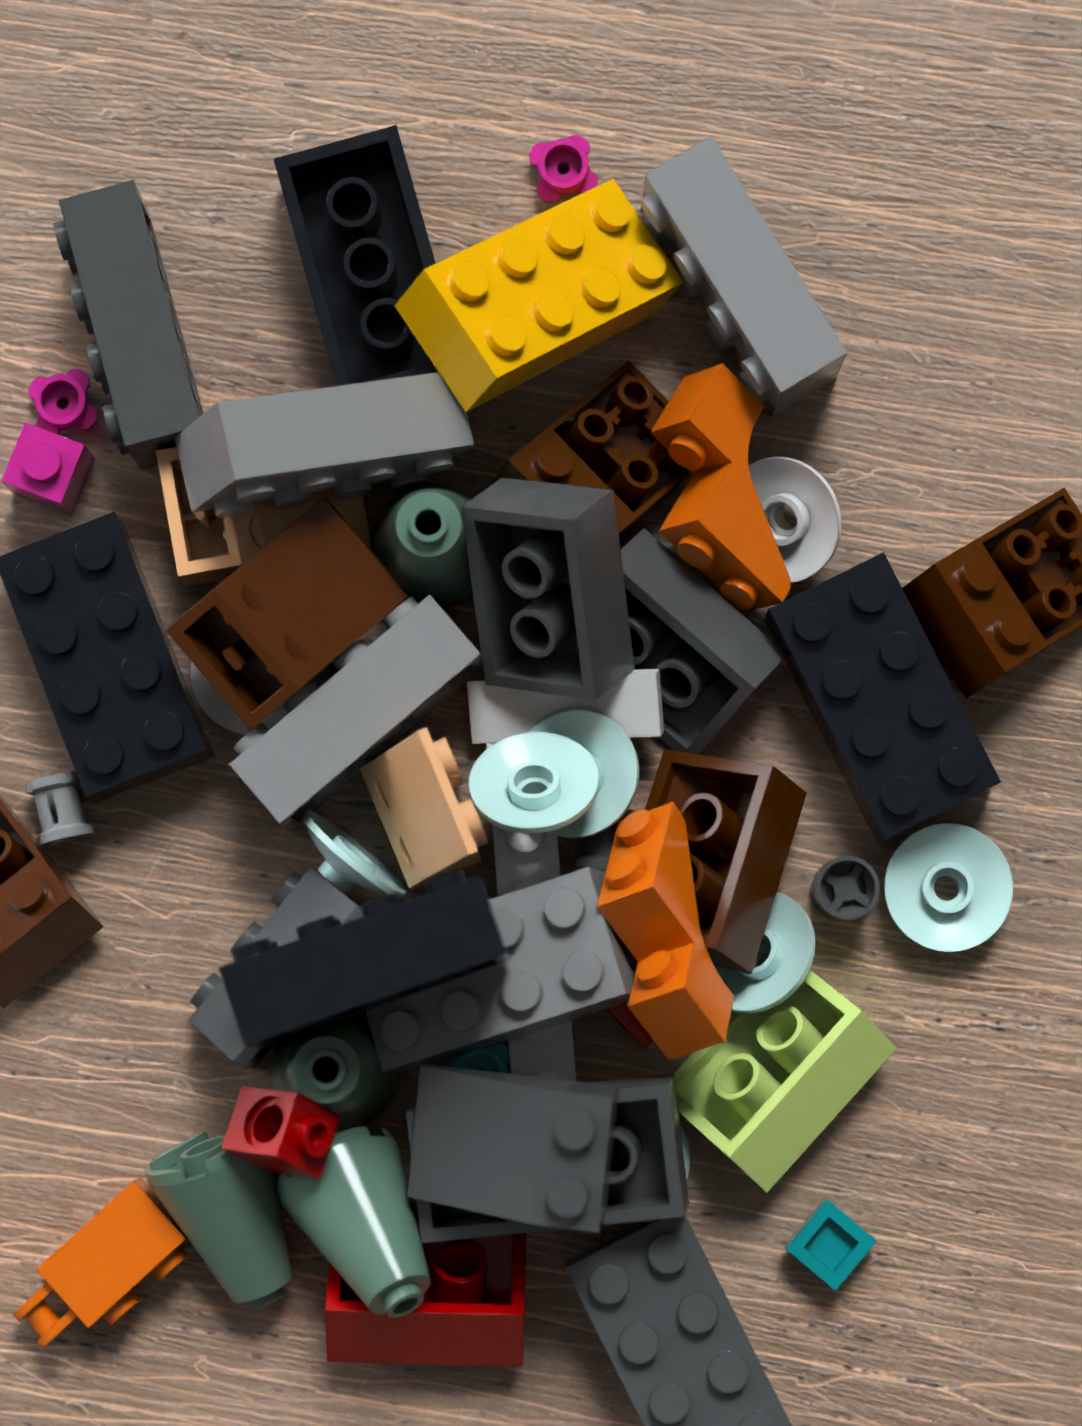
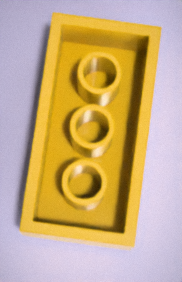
M613 178L425 268L394 306L464 411L468 412L650 318L684 282Z

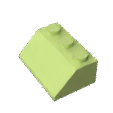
M809 970L799 988L779 1005L758 1013L744 1014L731 1011L725 1042L693 1052L674 1073L678 1112L768 1193L897 1048L859 1008Z

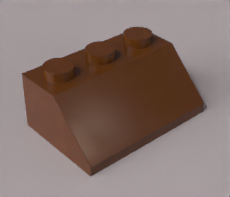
M664 749L645 810H651L674 802L681 812L687 829L699 925L708 954L715 967L752 974L807 792L773 765Z

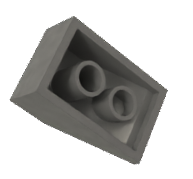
M422 1063L419 1072L407 1197L531 1225L599 1233L606 1219L619 1086Z

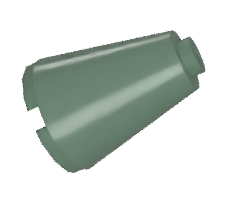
M438 483L404 490L392 498L377 517L371 534L372 552L408 593L409 596L404 601L413 597L419 604L428 595H431L441 608L455 607L473 596L461 506L474 497L454 486ZM429 529H438V532L433 535L422 534Z
M365 1011L277 1042L272 1058V1080L275 1090L298 1092L340 1115L336 1129L337 1133L354 1127H362L377 1118L389 1105L399 1080V1073H388L381 1070ZM324 1056L333 1058L339 1066L338 1076L330 1083L322 1081L317 1071L318 1061Z
M203 1132L171 1147L154 1158L149 1163L151 1170L144 1171L150 1188L234 1303L247 1302L251 1309L264 1307L284 1296L285 1290L283 1286L293 1277L282 1206L275 1192L277 1174L263 1171L222 1150L221 1147L225 1135L209 1139L207 1132Z
M366 1126L354 1127L334 1135L320 1179L295 1175L289 1179L287 1174H281L278 1177L275 1192L285 1211L372 1313L387 1314L392 1318L401 1317L414 1311L422 1304L424 1300L423 1294L430 1286V1277L412 1199L407 1197L408 1182L399 1145L389 1130L381 1128L382 1136H371Z

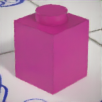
M25 422L1 482L15 495L72 516L95 457L84 444Z

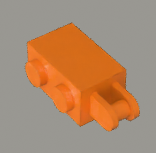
M143 1178L133 1180L36 1269L47 1283L13 1313V1316L18 1322L25 1318L41 1336L36 1342L42 1349L77 1318L87 1328L96 1324L101 1318H104L112 1326L140 1300L132 1290L148 1275L152 1273L160 1282L188 1257V1254L181 1247L188 1239ZM54 1291L70 1307V1310L61 1319L44 1301Z

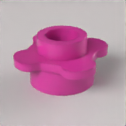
M572 135L568 139H557L549 144L540 142L532 147L529 161L537 168L540 179L537 186V194L544 202L556 203L563 195L572 193L582 194L597 186V175L589 168L587 155L590 152V144L584 137ZM560 164L569 166L570 170L567 174H560L557 168Z
M71 369L66 375L57 374L48 378L37 377L31 382L28 393L30 398L35 401V406L39 413L36 421L37 427L59 435L61 430L78 427L81 430H89L96 424L98 413L89 402L87 390L91 382L85 372L79 369ZM61 398L69 400V405L65 409H60L57 406Z

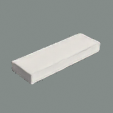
M659 669L632 670L597 701L486 685L484 676L470 677L467 681L472 744L497 743L514 735L529 733L542 720L567 710H589L602 714L618 724L629 738L659 737L664 732Z

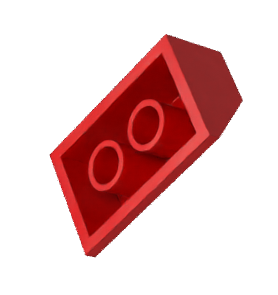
M415 1213L418 1230L421 1238L418 1213ZM526 1233L422 1243L430 1277V1286L423 1294L424 1300L418 1308L396 1318L389 1317L387 1314L372 1313L329 1263L325 1305L327 1362L523 1366Z

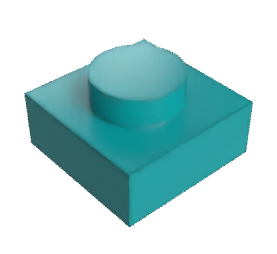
M824 1198L784 1248L836 1291L877 1240L827 1198Z

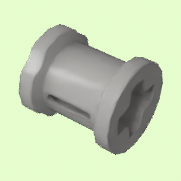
M76 771L45 776L25 783L26 793L34 795L42 833L37 836L39 847L68 843L95 834L93 824L86 823L78 789L80 782Z

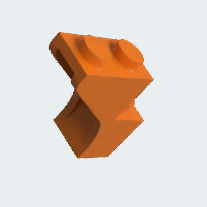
M722 363L684 376L650 432L668 449L670 457L677 464L687 468L692 473L691 478L659 532L677 548L678 555L686 563L698 568L719 589L720 595L732 606L739 608L742 612H747L783 602L790 591L791 580L749 471L748 451L754 425L765 405Z
M674 802L651 810H637L617 824L597 908L638 961L627 1007L666 1058L671 1060L725 1042L734 996L713 965L701 934L687 829L681 812Z

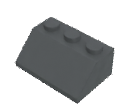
M643 528L621 549L634 670L659 669L664 732L659 738L674 751L701 754L788 654Z
M311 867L303 877L294 871L283 882L271 899V902L278 909L263 927L253 922L239 937L230 952L238 947L265 938H270L271 942L277 941L278 946L298 940L295 928L331 915H334L335 919H340L341 923L344 924L363 917V914L358 904ZM215 972L205 980L190 1000V1003L198 1009L188 1021L243 1070L255 1069L274 1045L271 1044L262 1048L244 1046L223 980Z

